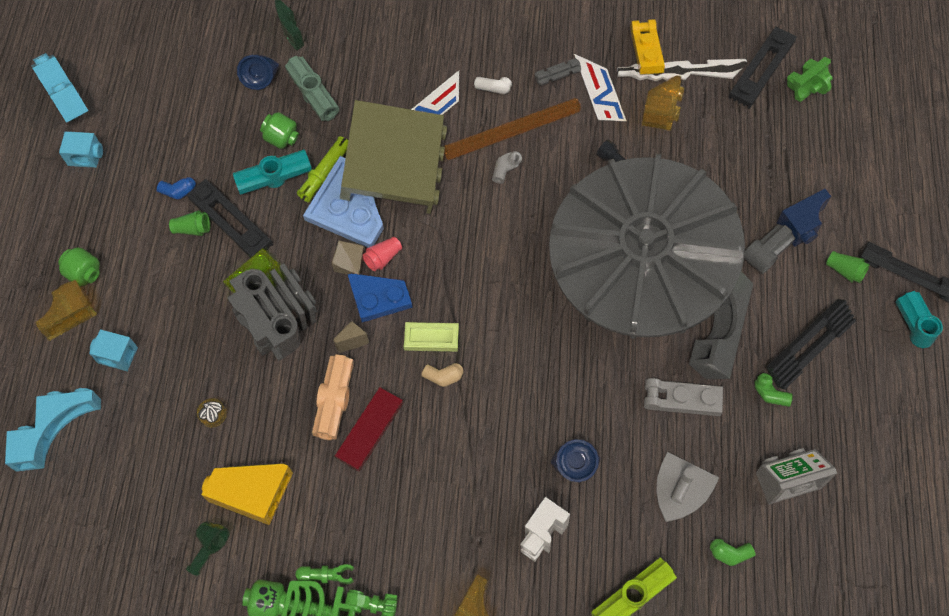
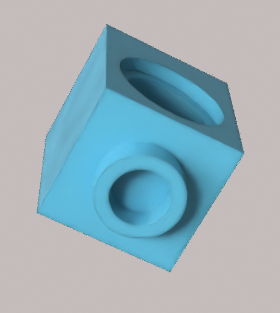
M65 132L59 153L68 166L97 168L99 158L103 155V146L94 133Z
M100 329L97 337L91 342L89 354L98 364L128 371L138 347L130 337Z

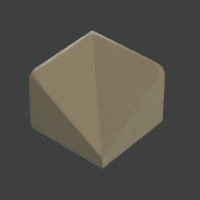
M338 241L332 260L334 272L360 275L364 262V246Z

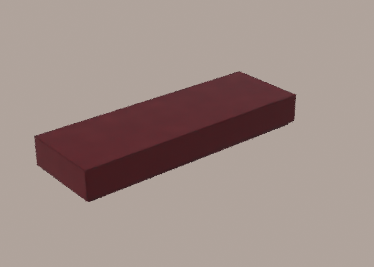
M379 387L335 454V458L360 472L403 405V400Z

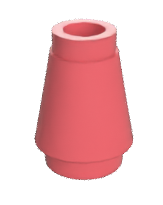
M392 237L368 247L363 254L364 262L372 271L382 270L402 250V245L396 237Z

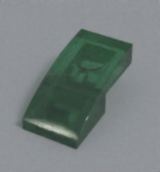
M275 0V7L283 33L290 44L298 51L304 46L301 31L297 28L293 11L281 0Z

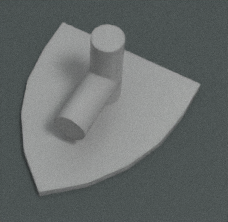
M667 452L657 476L656 486L658 504L665 522L681 519L700 508L711 495L719 477Z

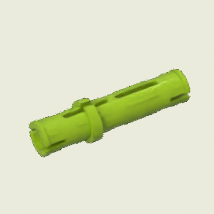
M339 136L318 166L308 173V179L297 191V195L301 199L306 196L304 201L310 202L312 200V197L322 186L340 156L343 157L347 152V139L342 143L344 137Z

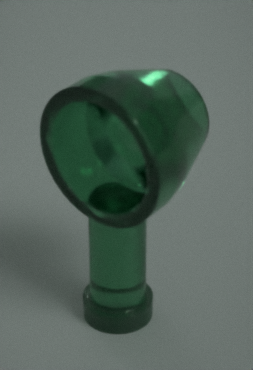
M203 522L196 531V537L201 543L202 548L192 563L187 566L186 570L198 577L201 573L200 570L210 555L217 553L226 544L229 538V529L218 523Z

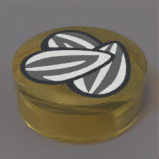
M207 399L199 405L197 417L204 426L210 428L217 427L224 422L226 409L219 400Z

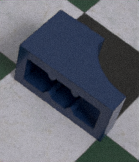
M826 189L782 211L777 224L786 225L792 230V234L795 237L792 243L794 247L803 242L808 244L818 237L817 232L822 225V222L819 220V212L825 209L831 198Z

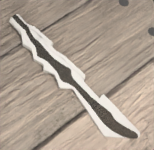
M707 60V64H691L689 61L664 63V73L640 74L638 64H634L629 67H618L617 76L633 77L640 81L644 79L653 81L664 79L668 81L674 77L686 80L691 74L733 79L747 64V60Z

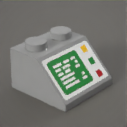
M802 448L789 453L787 458L779 460L778 456L762 461V465L756 472V475L770 505L822 489L837 474L835 467L816 449L806 452Z

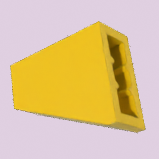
M285 464L214 468L211 476L208 475L203 482V492L201 495L210 503L270 525L293 472Z

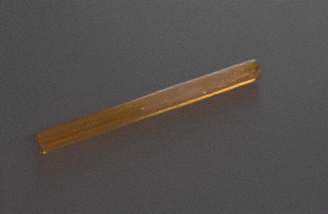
M573 98L445 145L444 155L446 159L450 160L580 111V103L577 98Z

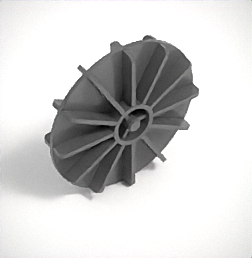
M656 154L655 158H631L617 162L611 159L608 160V165L597 169L587 175L577 185L573 184L570 187V192L558 208L551 227L549 241L550 260L555 279L561 291L587 321H592L607 330L628 335L631 339H636V337H661L685 333L687 329L709 318L725 303L732 293L742 270L745 252L744 232L735 203H732L724 191L706 176L707 172L700 169L697 171L685 164L661 159V154Z

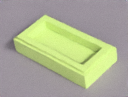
M405 322L404 350L458 352L459 323Z

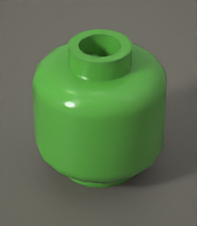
M279 112L273 115L268 114L260 128V132L263 133V140L279 149L286 148L288 144L293 146L299 135L296 132V122Z
M83 248L68 249L59 259L61 275L77 286L93 283L99 276V260Z

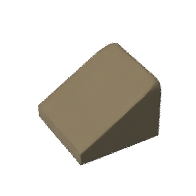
M350 322L333 340L339 353L369 343L366 332L354 322Z

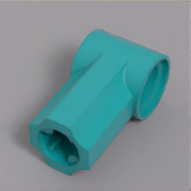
M912 291L898 298L895 303L911 330L909 336L911 342L919 348H928L942 332V322L930 313L919 292Z

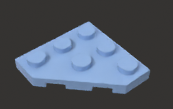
M340 156L303 217L307 222L368 248L375 245L384 229L383 223L372 196L351 193L350 201L340 199L346 159Z

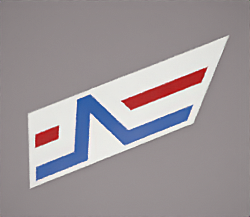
M574 54L581 64V74L598 120L626 121L608 70Z
M459 71L411 110L443 115L459 101Z

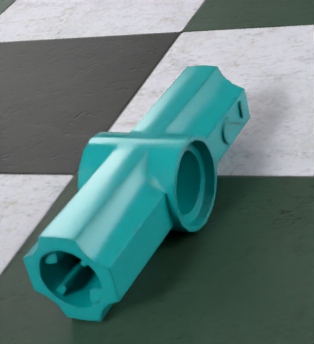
M304 149L280 158L267 156L260 161L259 165L235 172L233 177L241 195L265 186L278 188L284 184L286 179L310 172L312 168Z

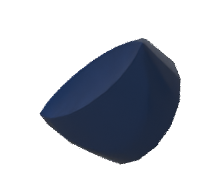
M251 54L239 61L237 75L245 87L252 90H260L271 83L278 71L279 64L269 57Z
M575 439L566 442L555 452L551 459V464L564 478L573 482H582L595 474L601 458L590 443L585 440Z

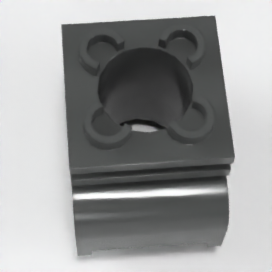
M284 263L280 265L282 279L275 269L270 271L273 285L261 270L250 269L230 280L236 293L227 297L229 303L233 306V314L239 323L251 333L254 345L261 356L272 351L278 361L299 347L300 334L297 323L302 330L307 329L306 317L313 325L316 323L315 313L317 312L315 307L316 301L308 290L305 292L298 284L301 281L294 269L288 270Z

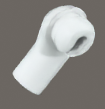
M477 77L474 85L476 89L504 95L510 91L512 82L507 77H502L500 80Z

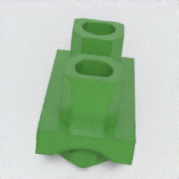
M824 57L819 62L809 59L803 66L802 75L793 72L787 77V87L795 91V100L801 102L812 93L826 94L831 90L830 81L833 78L828 70L831 59Z

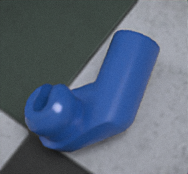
M190 177L183 178L174 184L160 181L157 185V192L178 200L187 196V193L196 187V183Z

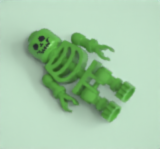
M348 564L335 568H329V566H322V568L303 566L296 570L295 575L298 581H290L287 592H285L282 583L267 580L255 581L252 588H246L243 606H247L248 616H298L299 613L302 616H340V611L349 612L348 616H355V613H361L362 609L370 610V613L374 614L380 611L382 612L381 616H395L398 596L385 594V599L382 600L377 595L371 598L365 596L363 592L349 590L346 602L343 604L345 590L344 587H338L334 606H326V598L321 585L311 580H321L322 583H328L329 580L339 581L341 584H351L354 582L352 578L344 579L338 574H342L345 570L353 571L354 567ZM301 589L306 591V602L301 600ZM311 589L319 593L320 602L318 604L313 602Z

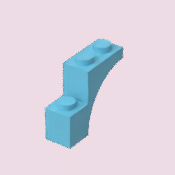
M44 53L33 59L35 64L31 65L66 123L88 111L54 55L48 56Z
M79 388L71 393L54 391L47 393L45 396H37L35 427L21 426L18 430L7 431L5 464L16 472L44 468L48 449L56 435L73 419L85 413L100 410L101 399L93 390L87 388Z

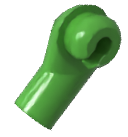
M715 539L710 544L712 555L729 566L737 565L755 556L754 548L750 543L734 548L722 539Z

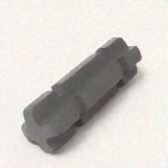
M576 58L568 60L567 64L563 62L547 68L545 72L544 69L536 72L535 80L540 86L549 83V80L553 82L569 76L570 73L580 72L581 64Z

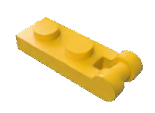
M650 19L639 23V20L631 21V36L639 73H664L665 64L657 34L656 20Z

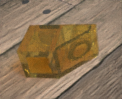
M676 75L648 91L642 120L643 126L671 130L673 121L678 122L681 107L676 106L677 101H682L684 87L680 86L681 76Z

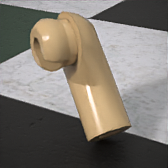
M457 363L441 370L427 364L422 372V377L439 386L446 387L459 381L464 370Z

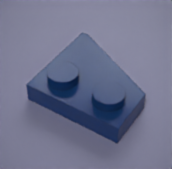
M348 274L362 322L412 308L405 281Z

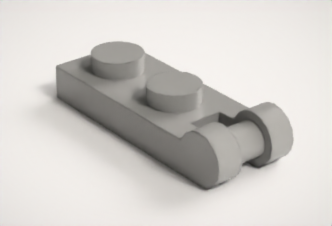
M655 378L645 380L647 397L644 398V408L712 416H721L723 387L667 382ZM658 392L666 393V398H658Z

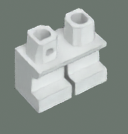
M545 497L525 525V539L520 544L522 547L521 552L534 562L543 550L549 553L551 534L554 530L563 534L569 524L570 514Z

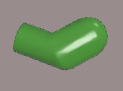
M763 373L758 376L757 380H755V389L765 402L790 407L792 393L776 391L772 385V377L769 374Z

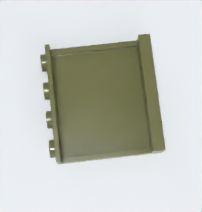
M355 100L340 199L350 201L351 193L397 200L427 205V213L430 214L432 205H437L439 199V190L435 189V185L440 183L442 168H438V161H443L445 147L440 146L441 140L445 141L447 126L443 125L444 115Z

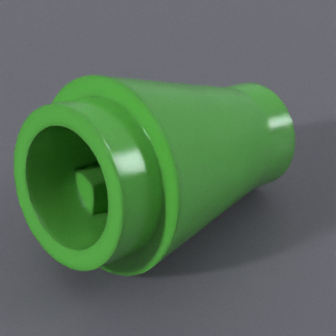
M198 210L170 219L169 228L172 234L203 236L204 233H208L210 230V219L207 213H201Z
M835 251L831 253L826 263L827 266L833 268L851 283L854 281L861 283L870 264L865 263V259L840 254Z

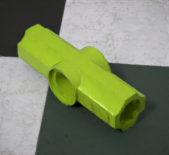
M660 557L595 608L591 615L631 616L676 580L677 577L668 563ZM636 589L641 594V601L631 602L626 596V591Z

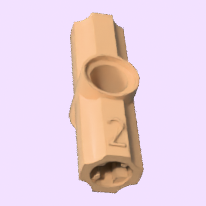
M337 354L330 356L324 383H321L318 389V409L312 431L313 436L324 440L337 439L342 413L346 411L349 402L350 390L348 386L354 364L353 359Z

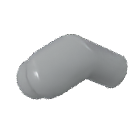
M513 151L499 157L495 164L492 181L498 184L504 183L506 172L519 166L522 162V155L517 151Z

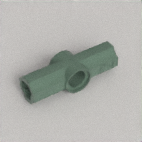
M303 56L290 58L285 65V69L301 91L304 101L311 105L321 121L326 120L328 122L335 118L339 112V107L323 86L320 76L313 72Z

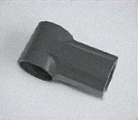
M778 224L763 239L754 241L746 249L744 259L757 271L764 274L776 262L778 256L794 242L795 237L792 234V230L786 225Z

